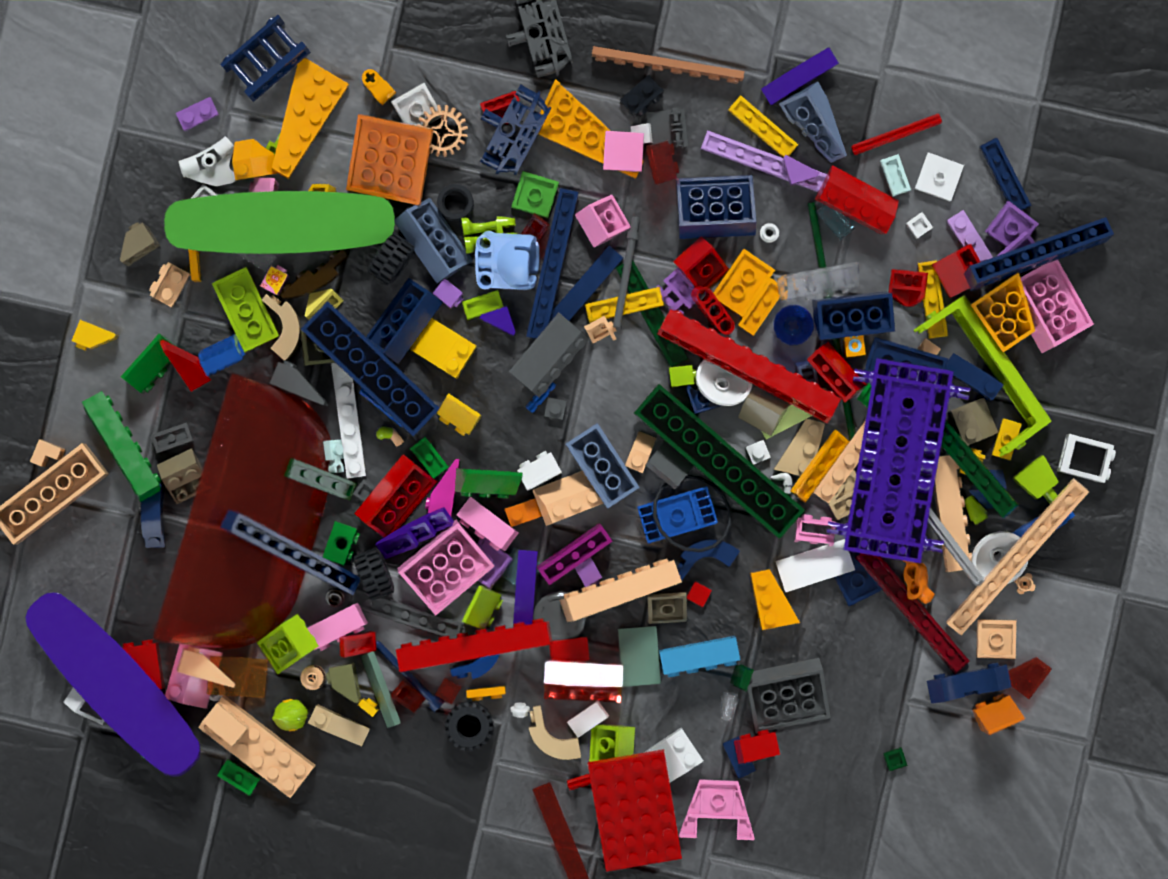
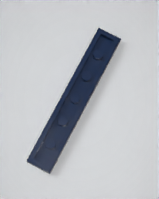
M609 245L554 308L550 322L558 313L570 321L624 258Z

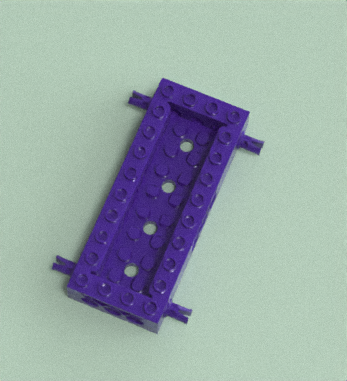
M876 358L875 369L872 372L856 368L854 371L863 375V377H853V381L870 383L872 386L849 520L846 524L829 521L828 525L837 529H827V533L844 536L843 550L921 563L922 551L929 550L942 553V549L933 545L944 544V541L927 539L925 534L948 401L951 397L969 400V396L960 392H970V388L953 385L954 371ZM905 398L913 399L914 406L911 409L903 407L902 403ZM899 436L907 438L908 442L905 447L897 446L896 439ZM893 474H897L901 478V482L897 486L889 482V478ZM885 513H892L894 515V521L891 524H886L883 521Z

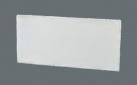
M845 539L834 542L833 546H821L775 561L785 593L854 571L855 568L849 551L843 550Z

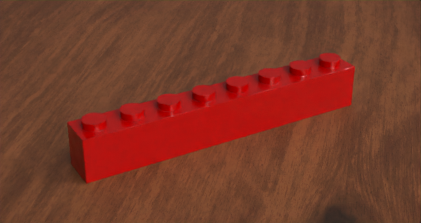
M542 618L532 620L530 625H525L524 622L514 623V628L506 629V625L494 627L495 631L487 632V629L476 630V635L469 636L468 632L457 634V638L450 639L449 636L438 637V642L431 643V639L419 641L420 645L412 646V643L401 644V648L396 649L399 672L551 645L553 641L549 621L544 622Z

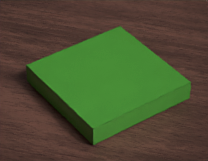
M522 171L511 208L548 219L559 182Z

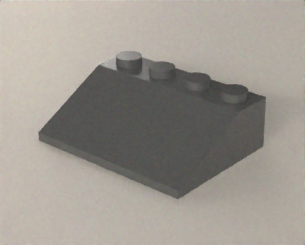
M819 658L753 672L747 694L755 733L767 729L769 731L831 718L824 673Z

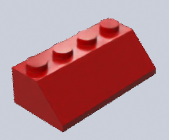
M833 165L815 198L818 202L881 235L887 234L895 218L899 200Z
M403 454L354 514L381 536L386 537L401 527L437 481Z

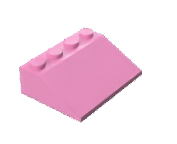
M1059 260L1042 265L1021 277L1036 330L1031 335L1041 353L1056 347L1094 325Z
M456 519L453 526L441 531L397 569L398 573L436 616L494 567V564Z

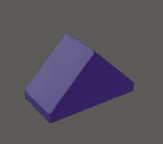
M507 306L480 316V320L515 336L516 332Z

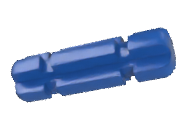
M552 382L548 390L540 397L535 395L532 398L533 400L526 405V409L534 413L538 408L537 406L541 405L549 395V392H552L556 387L555 383Z

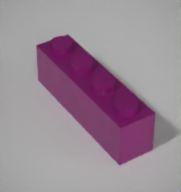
M598 523L540 563L537 568L546 582L551 585L610 544L612 540L603 526Z

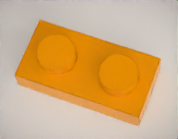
M503 685L467 689V698H472V701L483 700V696L499 699L502 698V694H506V688Z

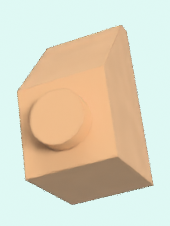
M639 431L625 466L643 473L656 438Z

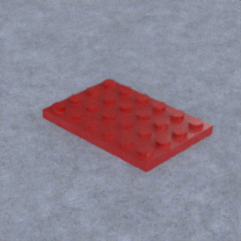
M664 749L587 762L606 872L682 859Z

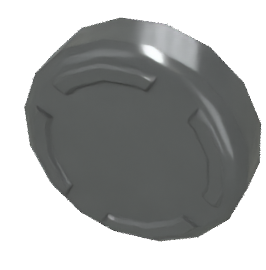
M551 592L542 597L535 607L533 619L543 618L544 622L549 621L552 641L577 638L584 629L586 617L567 622L559 600L564 599L563 595L567 594V592Z

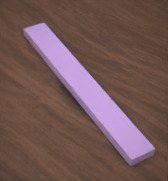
M707 130L701 150L789 181L783 165V158ZM820 172L817 178L797 185L819 192L827 174Z

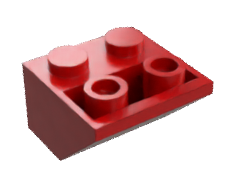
M970 243L933 263L932 267L949 298H952L970 288L964 272L969 266L981 261Z

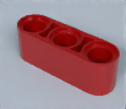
M694 287L691 297L713 329L721 334H731L735 328L734 321L714 293L707 287ZM704 290L705 297L700 300L699 293ZM714 305L716 312L711 315L710 308ZM726 321L727 327L722 330L721 323Z

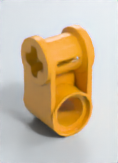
M367 69L363 72L362 81L382 106L396 94L395 90L375 70ZM368 75H370V76L375 75V76H374V80H375V81H374L373 83H372L371 81H369V82L367 83V80H368V79H367V76H368Z

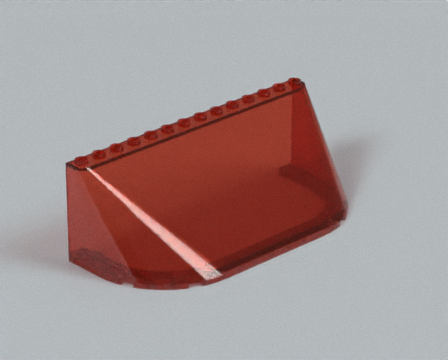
M234 373L231 374L153 639L167 643L214 649H235L258 642L280 626L291 613L298 598L305 572L220 527L228 511L231 510L312 551L329 493L287 478L284 474L290 458L329 472L330 460L326 461L323 441H330L331 438L320 416L298 396Z

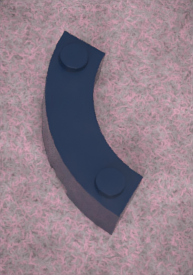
M998 662L987 664V668L945 676V673L933 675L934 679L926 681L931 704L947 702L973 694L1001 691L1012 687L1007 665H999Z

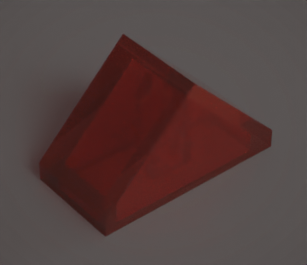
M534 213L521 234L535 236L539 243L550 229V224Z
M404 679L390 694L393 699L413 713L426 700L419 691Z

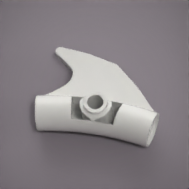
M225 136L206 150L178 161L183 177L213 186H221L238 181L235 180L234 171L229 166L234 145ZM207 157L211 158L212 163L210 165L206 164L205 162Z

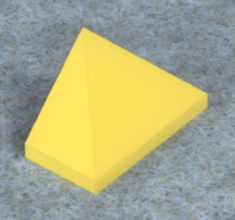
M333 289L309 294L304 316L309 320L327 301L337 308L344 300Z

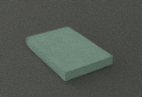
M657 627L618 629L622 686L661 684Z

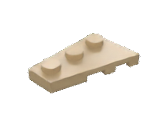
M805 419L773 470L801 476L818 453L825 423Z

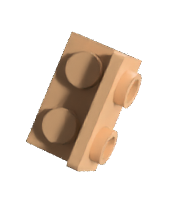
M168 262L161 267L159 271L160 277L157 282L154 281L149 291L151 292L150 296L173 308L191 274Z

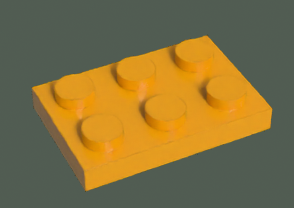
M743 249L713 293L721 304L743 318L775 269Z

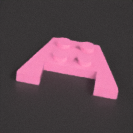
M699 779L679 832V837L697 838V818L737 819V840H754V834L738 781Z

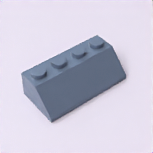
M431 198L422 201L420 205H415L405 210L394 220L406 240L414 246L415 253L437 284L473 261L471 256L466 254V249Z
M598 423L565 444L607 509L639 488Z

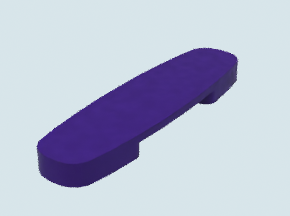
M55 592L46 593L29 607L25 617L26 625L36 641L74 689L120 737L150 764L167 776H181L197 763L201 754V746L190 727L151 678L109 634L62 594Z

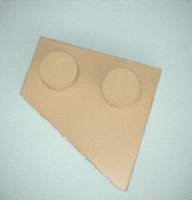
M855 470L850 473L849 477L828 503L836 520L850 514L856 479Z

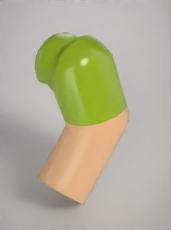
M383 426L376 432L378 439H391L396 447L404 443L394 428Z

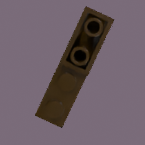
M343 249L340 252L336 250L329 257L331 260L327 264L322 263L316 268V274H313L310 270H303L296 276L297 281L292 285L291 283L287 284L282 289L283 293L280 296L285 300L294 299L314 293L340 276L335 269L349 256Z

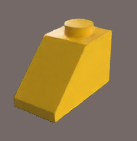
M80 320L71 341L76 343L75 347L86 351L87 347L95 349L116 340L119 335Z

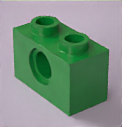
M335 521L323 558L342 565H346V562L350 563L354 553L351 551L352 545L357 544L360 536L357 533L358 528ZM340 538H344L347 541L345 549H340L337 546V541Z

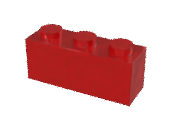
M829 342L819 347L807 359L844 402L856 396L866 386L865 382L853 381V377H859L858 374L854 372Z

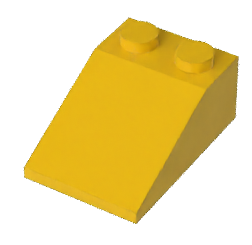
M431 318L410 347V350L457 379L477 346Z

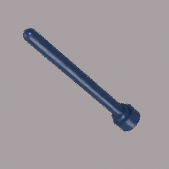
M376 641V649L399 671L397 658L380 641ZM410 671L400 672L429 701V708L433 712H436L445 703L440 696H433Z

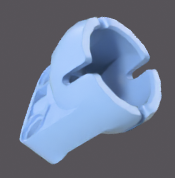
M485 231L478 237L475 249L476 281L480 288L528 290L535 287L537 282L536 275L529 276V274H537L539 272L540 251L535 236ZM483 238L489 239L491 244H485ZM484 275L489 276L491 282L485 281Z

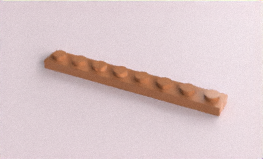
M593 46L592 57H595V60L600 62L613 60L618 65L632 63L633 67L637 68L650 66L655 71L668 69L673 74L686 72L690 73L689 76L692 77L704 75L708 76V79L716 81L723 78L727 79V82L738 84L739 81L742 82L744 77V71L595 46Z

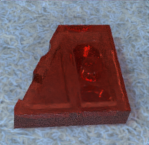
M1034 657L1008 670L1011 686L1030 700L1052 668L1039 658Z

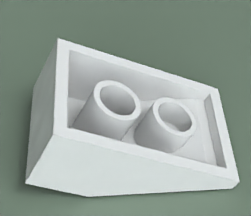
M679 728L645 751L650 752L664 749L669 782H672L703 762V759L682 728Z

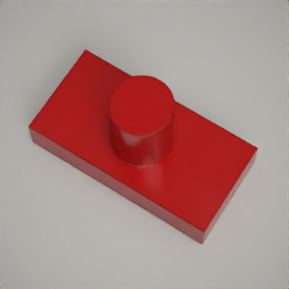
M374 631L339 637L340 657H350L376 651V635Z

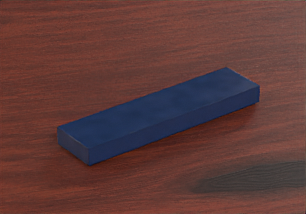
M998 138L979 146L1006 201H1010L1021 211L1030 207L1031 203Z

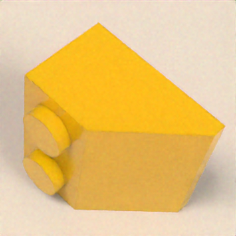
M449 393L437 412L440 416V421L446 425L452 423L456 426L454 430L463 436L465 433L470 435L482 417Z

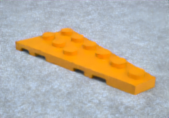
M304 58L297 64L272 165V170L286 179L290 178L349 87L347 82L307 58Z
M555 79L545 100L546 106L548 108L551 106L552 108L538 135L604 164L605 132L611 130ZM619 171L634 179L639 174V172Z

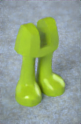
M500 216L496 218V221L486 223H472L468 218H461L464 236L485 231L503 233V228L516 226L515 218ZM464 237L466 254L474 252L478 237ZM483 238L485 244H491L489 239Z

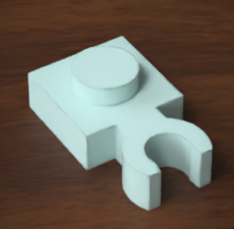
M342 440L323 441L326 461L330 460L329 473L344 472V466L341 463V459H344Z

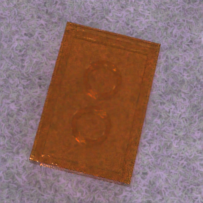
M210 655L209 660L235 683V686L233 688L207 680V695L265 698L268 659Z

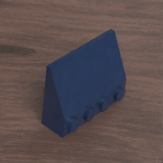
M752 175L676 179L679 239L700 238L701 236L703 238L756 235L757 221Z

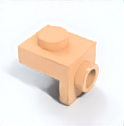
M605 316L584 326L592 343L609 335L613 341L616 340L614 335L616 328L613 327L612 321L608 322Z

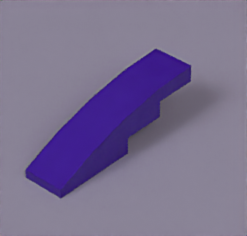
M830 47L772 81L761 90L770 105H773L832 69L839 62Z
M443 507L397 529L376 542V546L384 558L387 559L416 548L419 542L435 537L436 532L453 526L454 521Z
M518 550L513 624L524 622L525 625L532 624L538 551Z

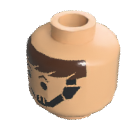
M309 665L301 672L300 681L306 689L316 690L324 685L326 673L321 666Z

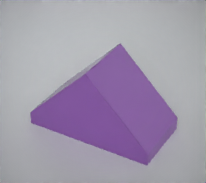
M787 155L782 160L790 186L815 179L820 173Z

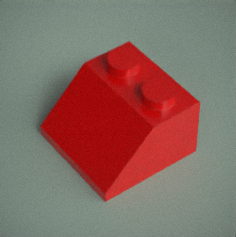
M702 236L673 261L694 287L703 286L709 288L729 271V268L714 247Z

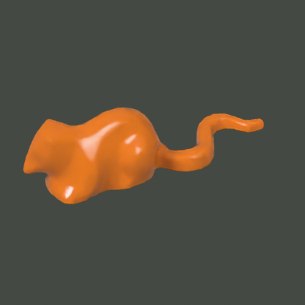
M902 560L906 563L904 580L907 584L908 599L918 598L924 604L931 602L935 594L928 587V571L925 564Z

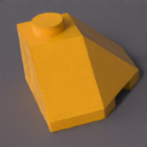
M255 139L235 142L232 158L235 180L278 174L272 170L275 154L267 150Z

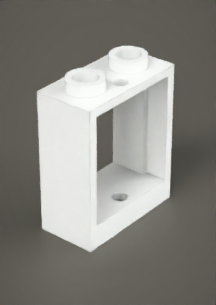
M1066 434L1057 472L1105 483V480L1109 479L1111 469H1109L1110 461L1114 460L1116 453L1113 450L1114 445ZM1075 442L1106 449L1100 476L1069 469Z

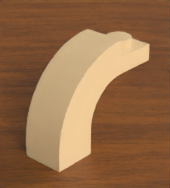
M266 294L262 301L279 315L283 325L281 336L271 349L283 360L288 361L298 348L301 339L300 320L294 308L287 301L280 306L281 301L274 295L270 297Z
M541 705L533 706L530 716L532 723L536 722V725L529 726V731L535 744L544 753L554 758L563 760L581 758L578 737L557 739L551 736L544 725Z

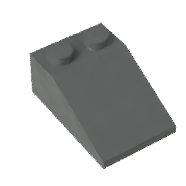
M285 360L283 364L278 362L270 384L327 407L328 402L306 377L296 369L297 366Z

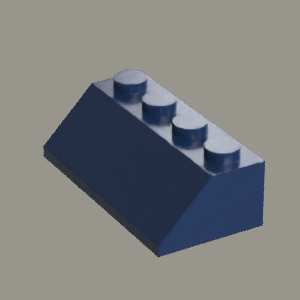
M408 278L366 338L380 352L399 364L443 302Z
M885 291L812 300L813 319L819 340L895 332L893 296L890 292Z

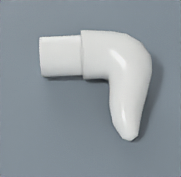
M783 472L770 477L775 481H783L784 492L791 493L792 478L789 473Z

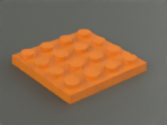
M359 114L346 190L420 205L434 129Z

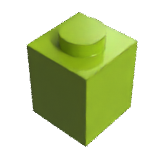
M692 365L669 368L671 388L694 385L696 369H692Z

